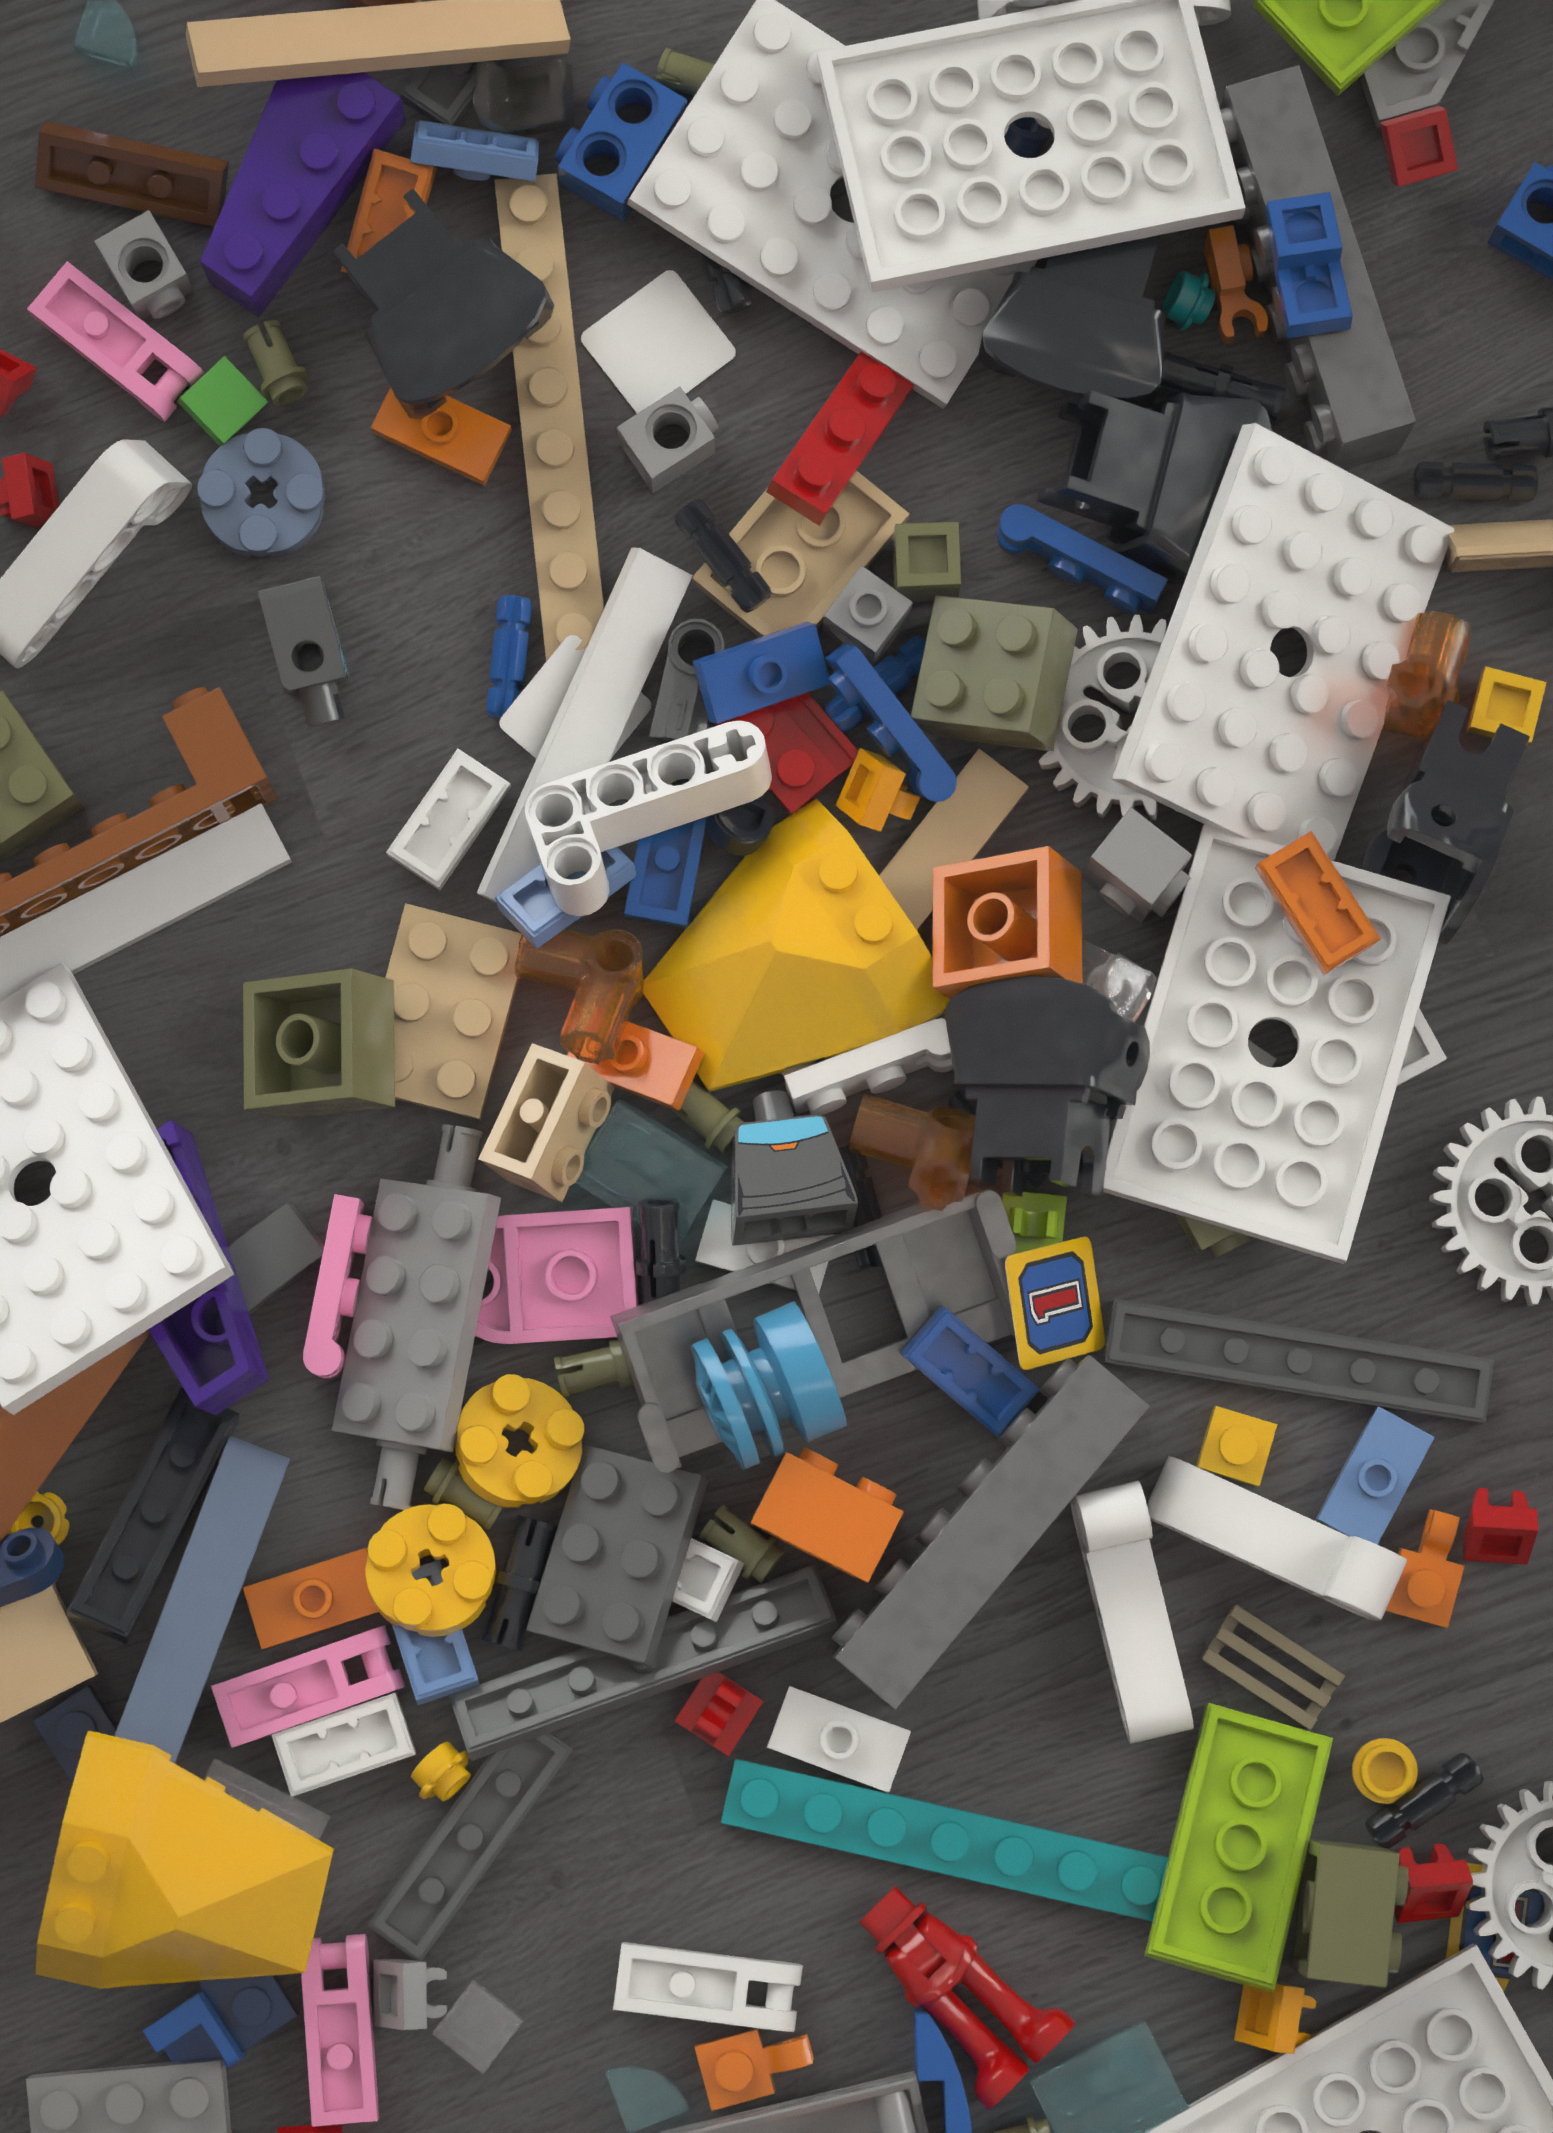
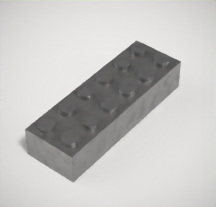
M1297 65L1226 86L1220 111L1245 204L1243 218L1234 221L1237 225L1246 224L1252 246L1248 248L1252 260L1253 279L1256 283H1265L1271 304L1265 306L1268 327L1275 342L1284 341L1290 363L1284 365L1286 382L1294 400L1303 399L1309 421L1303 424L1307 447L1313 454L1342 469L1397 454L1414 427L1416 419L1300 66ZM1330 192L1343 247L1340 261L1353 315L1351 329L1287 338L1272 257L1266 211L1267 201Z
M1087 1356L1077 1365L1068 1358L1066 1362L1059 1366L1039 1390L1048 1398L1045 1404L1036 1414L1026 1408L1016 1417L998 1439L1007 1449L997 1461L992 1464L984 1458L958 1486L957 1490L965 1496V1499L952 1514H949L944 1508L937 1511L915 1538L924 1546L909 1565L901 1558L897 1559L873 1588L882 1595L881 1599L867 1615L856 1608L832 1636V1639L840 1645L833 1654V1657L894 1709H897L1150 1407V1405L1092 1356Z

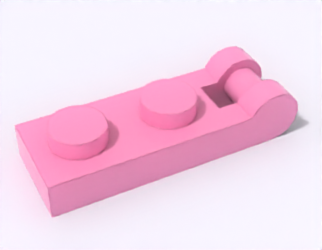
M68 261L27 308L34 319L137 399L149 412L163 422H166L177 409L174 401L187 386L191 388L205 374L187 355ZM156 359L168 370L154 386L141 375Z
M334 1194L303 1351V1361L306 1368L323 1379L337 1377L344 1369L346 1353L338 1344L343 1316L354 1317L360 1279L351 1278L355 1252L366 1254L373 1221L372 1216L363 1215L365 1204L360 1199Z
M385 1625L211 1686L231 1748L406 1687L400 1668L396 1670L392 1668L385 1647L391 1644ZM361 1655L369 1679L351 1685L343 1661Z
M346 1935V1942L322 1944L320 1937L313 1938L306 1972L301 1973L312 2126L378 2121L379 2105L367 1935ZM347 1968L348 1988L324 1989V1970Z

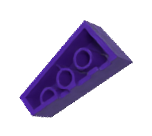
M365 72L276 80L200 260L208 282L259 318L366 176L373 150L384 151L405 124L406 119L401 97Z
M170 1120L158 1128L157 1131L234 1275L148 1330L194 1406L213 1415H218L270 1379L193 1133L175 1121Z

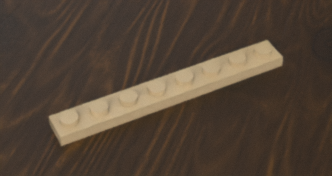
M557 173L536 175L535 181L516 178L494 180L502 251L543 281L555 305L551 318L528 339L524 337L519 345L513 349L546 661L567 636L575 635L582 640L575 650L587 647L604 610Z

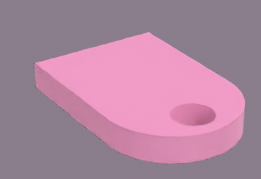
M633 1206L498 1216L488 1265L494 1278V1286L491 1293L482 1299L475 1336L499 1344L617 1337L610 1316L639 1306L638 1278L634 1265L636 1249Z

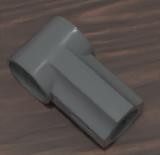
M689 619L680 623L672 631L668 640L667 660L649 734L650 741L665 744L708 729L709 720L694 666L686 664L680 658L679 651L685 643L692 640L707 642L713 648L714 653L725 650L722 634L713 623L704 619Z

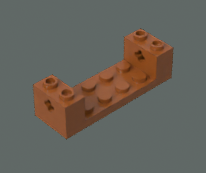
M206 687L193 689L175 699L171 704L174 710L162 716L197 784L188 789H185L183 784H177L162 790L149 800L151 808L128 819L125 813L100 822L91 830L93 838L73 848H70L68 843H62L43 851L33 859L36 867L14 878L10 872L0 874V937L261 803L265 807L279 800L220 687L210 692L207 691Z

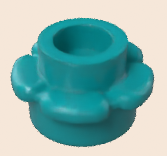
M1181 270L1174 278L1166 294L1162 312L1166 315V318L1176 322V325H1178L1177 329L1180 331L1186 330L1192 322L1201 325L1211 311L1215 300V291L1208 288L1209 276L1205 272H1201L1199 276Z

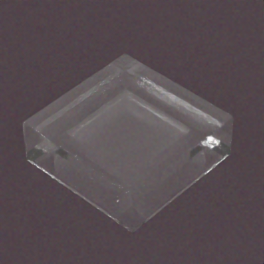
M473 1979L432 2034L484 2074L525 2019Z

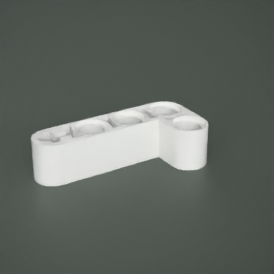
M120 440L103 452L0 578V654L15 668L18 669L26 665L45 647L144 525H157L165 521L176 511L190 493L192 483L145 440Z
M727 722L566 776L536 788L527 799L525 813L540 863L558 908L569 915L584 916L594 913L605 904L610 890L601 852L752 802L763 796L770 787L772 775L765 738L760 729L749 722ZM679 779H689V781L683 785H669L670 783ZM616 800H629L620 806H608ZM556 820H568L561 826H548L550 823ZM574 872H587L586 875L579 879H566Z
M1170 1456L1167 1458L1147 1503L1151 1521L1369 1620H1382L1408 1561L1404 1557L1375 1543L1356 1536L1342 1534L1194 1465Z
M1134 1481L1075 1495L1070 1501L1073 1520L1128 1741L1130 1744L1191 1730L1194 1728L1191 1708L1149 1540L1153 1537L1141 1484L1139 1481Z

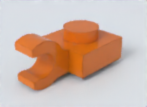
M1234 225L1210 229L1203 245V252L1210 286L1215 291L1214 305L1219 309V336L1224 344L1232 343L1234 339L1232 320L1242 316L1252 321L1256 338L1264 337L1268 326L1267 313L1260 303L1247 297L1244 292L1246 282L1253 280V267L1248 245L1246 243L1237 244Z
M1429 1509L1418 1552L1399 1547L1397 1554L1408 1561L1386 1611L1448 1628L1465 1567L1464 1565L1446 1561L1455 1539L1460 1517Z
M752 2028L698 2043L694 2047L712 2111L775 2094L776 2089L772 2073L801 2068L813 2064L814 2060L808 2033L764 2046L759 2028Z

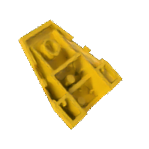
M817 798L773 826L770 834L759 849L752 854L744 856L639 986L641 992L672 1038L696 1046L705 1053L696 1074L709 1092L787 1071V1068L821 1058L826 1060L847 1051L934 1020L944 1013L945 1008L950 1002V999L932 988L933 958L919 933L850 833Z
M88 1730L61 1827L37 1940L35 1974L103 1989L305 1973L334 1848L261 1807L260 1811H257L225 1793L226 1786L207 1776L204 1781L170 1761L172 1755L154 1745Z

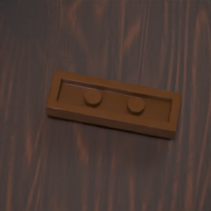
M45 121L39 131L35 188L143 212L149 210L153 214L215 227L225 203L229 161Z

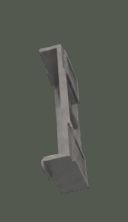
M967 1185L885 1215L872 1222L610 1316L642 1406L638 1411L637 1418L656 1469L664 1473L671 1472L682 1466L679 1457L722 1442L718 1438L696 1386L695 1361L690 1346L707 1338L721 1364L728 1361L720 1333L732 1328L737 1334L725 1300L734 1295L790 1275L804 1317L820 1347L840 1398L917 1370L900 1352L940 1305L948 1309L986 1343L1008 1335L1015 1337L1005 1261L1009 1255L1014 1254L1016 1241L1000 1196L992 1190L983 1191L972 1185ZM874 1245L906 1337L842 1361L810 1268Z

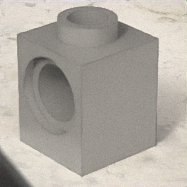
M149 210L94 241L102 259L133 312L141 320L149 316L159 319L170 315L185 303L186 299L184 296L193 292L187 273ZM153 260L163 264L162 272L151 282L141 283L132 279L134 269L144 261Z
M679 386L617 427L618 443L651 492L655 493L715 454V437L712 433L718 430L719 427L702 399L697 397L690 401ZM666 425H678L689 434L687 442L676 449H667L660 446L655 441L654 436L659 429Z
M861 565L825 613L822 632L840 645L843 643L856 645L871 666L874 667L910 619L913 602Z

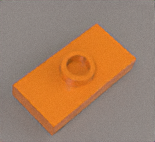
M377 149L373 150L347 249L355 259L414 215V212L403 197L411 189H414L427 205L437 167L413 163L408 158ZM342 265L341 271L347 273L346 269Z
M390 387L370 427L372 434L485 486L512 432L511 425L449 396H444L447 402L422 419L409 418Z
M1312 831L1257 863L1255 870L1323 976L1380 941V936Z
M588 1007L567 1056L587 1063L615 1088L680 1111L705 1053L691 1044Z
M368 1548L242 1587L261 1650L378 1613L379 1611L372 1601L366 1581L365 1568Z

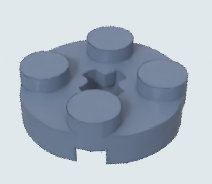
M254 429L248 434L238 435L228 440L224 445H221L207 461L203 475L200 477L197 485L202 515L207 526L223 546L239 555L250 557V555L258 557L270 555L271 558L291 554L300 549L313 537L322 521L325 487L323 476L316 460L299 442L288 436L277 434L271 429ZM258 481L261 484H266L272 481L278 485L273 491L277 501L275 506L268 509L260 503L252 509L247 505L246 502L251 497L249 487L253 483Z

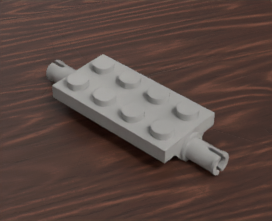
M442 1125L441 1131L443 1133L434 1180H427L426 1185L380 1179L332 1425V1431L377 1439L376 1446L382 1447L373 1496L370 1498L369 1503L373 1505L400 1510L411 1508L410 1501L419 1454L426 1455L427 1449L453 1452L501 1202L500 1197L476 1192L477 1189L471 1188L479 1141L482 1139L483 1132L461 1126L453 1128L454 1126Z

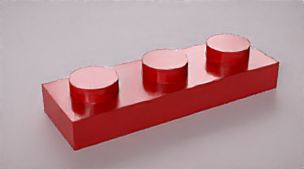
M860 352L777 471L766 492L820 526L910 395L914 384L865 353Z

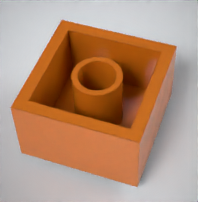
M1046 846L933 867L932 988L951 1000L952 997L971 986L1011 977H1053L1083 984L1082 872L1055 850Z
M803 1447L799 1457L786 1452L750 1525L771 1536L773 1535L775 1538L863 1583H868L904 1511L892 1506L897 1494L864 1477L859 1480L855 1487L833 1476L838 1464Z

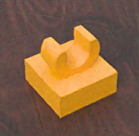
M860 748L835 806L859 825L881 832L889 813L911 820L920 796L906 791L907 786L902 784L906 773L882 755Z
M1276 1981L1275 1989L1271 1993L1243 1985L1234 2040L1273 2052L1294 2054L1295 2046L1311 2037L1310 2034L1298 2031L1302 2007L1315 2009L1316 2000L1311 1996L1304 1995V1988Z

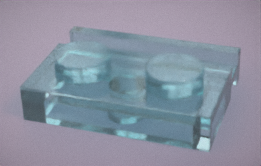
M620 1099L615 1103L585 1152L584 1166L575 1184L613 1208L633 1206V1219L638 1224H640L638 1202H642L643 1199L662 1197L679 1200L680 1245L725 1174L728 1166Z
M1144 2020L1028 2078L1054 2133H1142L1189 2109Z

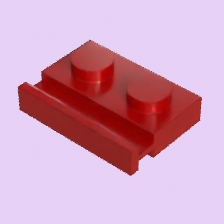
M808 692L718 724L710 722L715 727L727 722L744 721L760 729L765 738L772 775L768 791L789 815H793L838 780L845 771L853 766L859 752Z

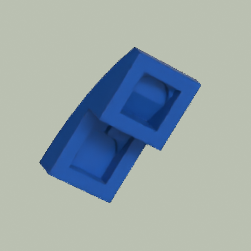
M1331 193L1267 201L1266 211L1272 257L1287 338L1351 329L1353 315L1340 261L1343 247Z
M924 2008L913 2009L915 2074L917 2080H942L944 2133H972L967 2097L951 2050L938 2025L928 2011Z

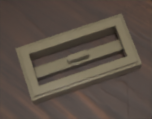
M1233 1605L1200 1657V1660L1308 1730L1313 1728L1318 1720V1715L1327 1706L1331 1699L1330 1696L1345 1677L1344 1674L1238 1605ZM1238 1623L1322 1677L1324 1680L1320 1687L1316 1688L1233 1634ZM1224 1645L1229 1646L1310 1699L1311 1701L1306 1709L1302 1710L1221 1657L1219 1653Z

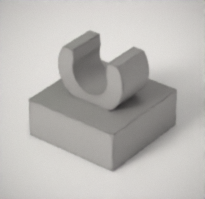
M398 1958L373 1960L374 2026L397 2030L427 2029V2018L435 2019L447 2014V2005L427 2003V1983L432 1980L447 1979V1971L441 1968L428 1967L426 1962Z

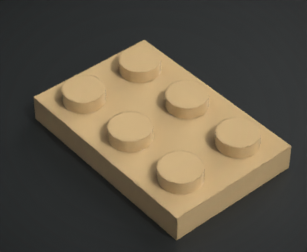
M858 471L820 526L768 494L766 489L729 535L752 563V568L750 569L752 573L758 571L770 586L771 596L757 609L749 613L744 612L731 596L732 588L730 585L724 587L706 562L692 577V584L759 638L804 622L814 623L817 629L823 622L825 613L862 565L868 569L893 539L895 524H905L909 520L910 513Z
M405 903L385 977L394 980L396 1100L481 1121L529 942L522 933Z

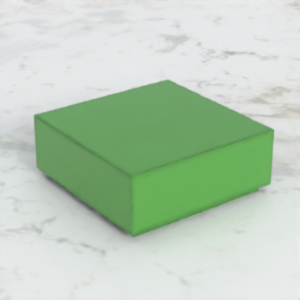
M225 356L177 401L219 446L224 445L268 403L263 395Z

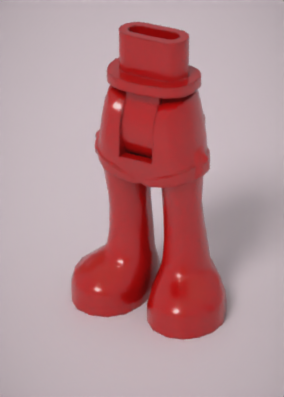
M894 1886L859 1923L878 1942L874 1950L879 1955L886 1952L884 1957L890 1969L905 1988L906 2001L910 2002L915 2008L923 2007L968 2053L977 2068L974 2092L978 2100L990 2110L1019 2083L1029 2071L1030 2066L953 1992L955 1986L961 1982L1009 2031L1023 2052L1034 2064L1043 2059L1071 2031L1076 2022L1067 2012L1058 2007L1039 2009L1024 2000L977 1952L978 1944L970 1935H960L945 1922L931 1913H927V1906L923 1901L915 1906L897 1886Z

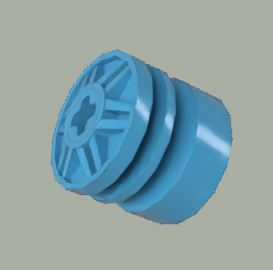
M794 1301L753 1319L758 1348L748 1352L732 1328L720 1333L728 1361L722 1364L707 1338L690 1346L695 1361L696 1386L706 1413L718 1438L734 1454L743 1470L760 1463L752 1435L759 1432L772 1457L784 1453L779 1423L785 1420H790L794 1429L805 1443L847 1426L845 1412L829 1368L809 1324Z

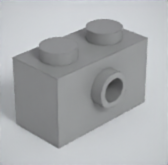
M1130 807L1090 857L1082 877L1099 890V896L1113 909L1126 917L1131 915L1138 922L1142 923L1152 910L1162 917L1182 893L1186 884L1191 879L1190 876L1183 872V869L1192 855Z

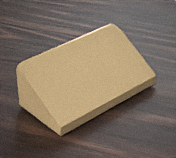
M1553 519L1449 525L1455 528L1454 532L1448 533L1449 546L1446 551L1447 570H1451V573L1553 567Z

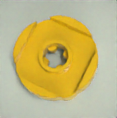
M507 1374L500 1377L496 1382L486 1385L475 1392L461 1410L454 1443L456 1456L460 1463L458 1470L464 1482L472 1491L495 1505L519 1508L522 1504H534L539 1501L542 1503L556 1496L575 1474L582 1456L584 1423L581 1416L573 1411L568 1401L552 1387L537 1380ZM505 1429L513 1432L518 1429L524 1430L529 1435L528 1441L533 1445V1453L522 1450L516 1457L510 1455L506 1451L509 1441L501 1435Z
M428 1504L415 1506L396 1514L382 1526L380 1531L373 1535L368 1545L365 1574L372 1601L387 1621L397 1627L399 1625L406 1630L416 1631L418 1635L439 1637L457 1632L478 1618L492 1592L496 1577V1562L491 1542L476 1521L466 1516L455 1505L441 1504L437 1506ZM431 1555L435 1560L445 1559L449 1566L441 1571L443 1582L431 1586L427 1578L415 1580L412 1572L420 1567L419 1559Z

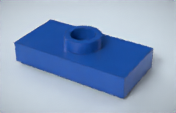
M804 622L693 661L708 720L715 724L830 684L816 626L810 622Z
M943 1305L939 1306L900 1352L905 1359L998 1438L1040 1390V1388Z

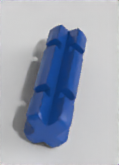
M500 596L497 603L496 621L500 625V629H495L490 670V682L494 683V688L488 689L486 708L488 715L496 719H501L503 714L521 694L522 691H519V686H524L529 643L528 632H525V628L530 627L532 603L530 599L522 596Z
M913 636L900 646L897 652L898 655L895 658L889 655L873 667L895 696L910 685V678L913 675L919 678L926 641L920 636ZM839 695L830 700L825 706V713L842 733H848L863 721L862 718H864L865 710L858 703L853 708H850Z

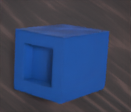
M203 1990L143 2030L155 2052L157 2053L164 2048L172 2062L223 2057L226 2068L238 2063L247 2055L246 2051L242 2053Z

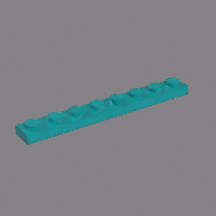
M737 1758L734 1761L721 1823L1152 1922L1168 1857Z

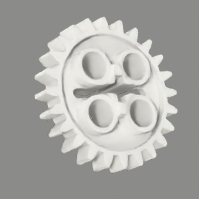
M1134 615L1129 632H1120L1115 619L1109 617L1106 625L1107 636L1099 638L1088 625L1083 627L1086 645L1081 649L1074 646L1054 750L1044 754L1039 760V764L1042 770L1061 767L1062 770L1053 782L1054 787L1057 791H1061L1075 784L1077 788L1074 793L1073 802L1078 808L1093 796L1097 798V814L1100 818L1106 816L1112 804L1120 805L1122 816L1126 814L1130 807L1134 809L1135 805H1144L1146 813L1152 821L1157 818L1158 801L1112 780L1131 726L1127 731L1122 730L1120 715L1110 707L1086 697L1084 690L1087 687H1093L1125 712L1132 713L1140 704L1167 631L1166 620L1160 619L1152 633H1146L1143 631L1140 615ZM1119 662L1134 664L1140 670L1138 681L1127 689L1111 687L1105 681V676L1114 664ZM1085 714L1099 716L1106 723L1104 733L1093 742L1083 743L1071 735L1073 723Z
M1536 1097L1531 1101L1528 1114L1525 1115L1516 1099L1509 1100L1505 1103V1120L1503 1121L1489 1107L1481 1112V1121L1485 1130L1483 1132L1468 1122L1464 1124L1459 1130L1468 1145L1464 1147L1459 1144L1449 1143L1443 1149L1446 1155L1455 1162L1454 1167H1438L1433 1171V1175L1448 1184L1447 1190L1439 1191L1429 1196L1430 1202L1447 1206V1214L1432 1222L1433 1228L1451 1229L1453 1237L1441 1247L1442 1252L1447 1253L1461 1249L1466 1255L1456 1271L1462 1274L1475 1267L1482 1272L1477 1284V1289L1480 1291L1490 1287L1496 1280L1502 1282L1500 1293L1501 1301L1504 1302L1510 1301L1519 1288H1524V1295L1528 1306H1534L1539 1303L1543 1288L1547 1289L1553 1301V1223L1545 1214L1546 1212L1550 1217H1553V1112L1551 1115H1546V1108L1542 1097ZM1527 1140L1539 1141L1548 1149L1551 1160L1546 1172H1533L1523 1163L1521 1150ZM1496 1158L1505 1161L1512 1175L1526 1191L1531 1193L1539 1188L1544 1191L1547 1197L1542 1201L1541 1206L1545 1212L1539 1210L1530 1215L1525 1211L1523 1205L1529 1199L1527 1193L1519 1185L1517 1186L1512 1179L1498 1171L1494 1166ZM1481 1183L1495 1185L1504 1195L1505 1204L1499 1216L1485 1215L1477 1207L1475 1192ZM1525 1230L1538 1231L1546 1238L1549 1251L1543 1263H1532L1524 1258L1520 1252V1237Z
M1552 1781L1544 1782V1800L1540 1802L1529 1790H1520L1519 1796L1523 1810L1519 1812L1500 1803L1497 1809L1505 1823L1500 1829L1481 1824L1479 1828L1491 1841L1488 1849L1469 1848L1468 1851L1473 1858L1483 1863L1482 1872H1471L1473 1885L1481 1887V1895L1465 1902L1467 1909L1485 1911L1487 1916L1473 1929L1475 1934L1478 1936L1496 1934L1498 1937L1488 1954L1494 1959H1499L1509 1953H1513L1514 1956L1510 1962L1508 1973L1517 1978L1525 1973L1530 1966H1533L1532 1986L1542 1990L1553 1975V1943L1549 1940V1934L1553 1927V1862H1543L1537 1855L1535 1845L1540 1832L1545 1828L1553 1826ZM1536 1889L1543 1896L1545 1903L1544 1912L1535 1923L1524 1925L1516 1917L1515 1902L1518 1896L1525 1890Z

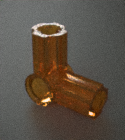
M1437 611L1419 613L1417 615L1406 660L1398 664H1392L1387 682L1389 697L1384 718V731L1427 740L1439 719L1446 701L1450 700L1459 704L1460 689L1457 688L1470 643L1471 623L1462 621L1455 615Z
M564 929L538 949L522 934L515 962V975L518 978L576 991L560 1034V1045L562 1048L570 1051L576 1059L599 1065L601 1061L614 1059L632 1007L637 1005L643 996V948L640 941L632 933L621 929L601 931L595 936Z
M864 1094L854 1124L848 1151L911 1168L912 1172L908 1187L913 1189L918 1195L920 1206L942 1212L947 1205L963 1200L966 1187L969 1184L976 1116L950 1107H936L926 1112Z

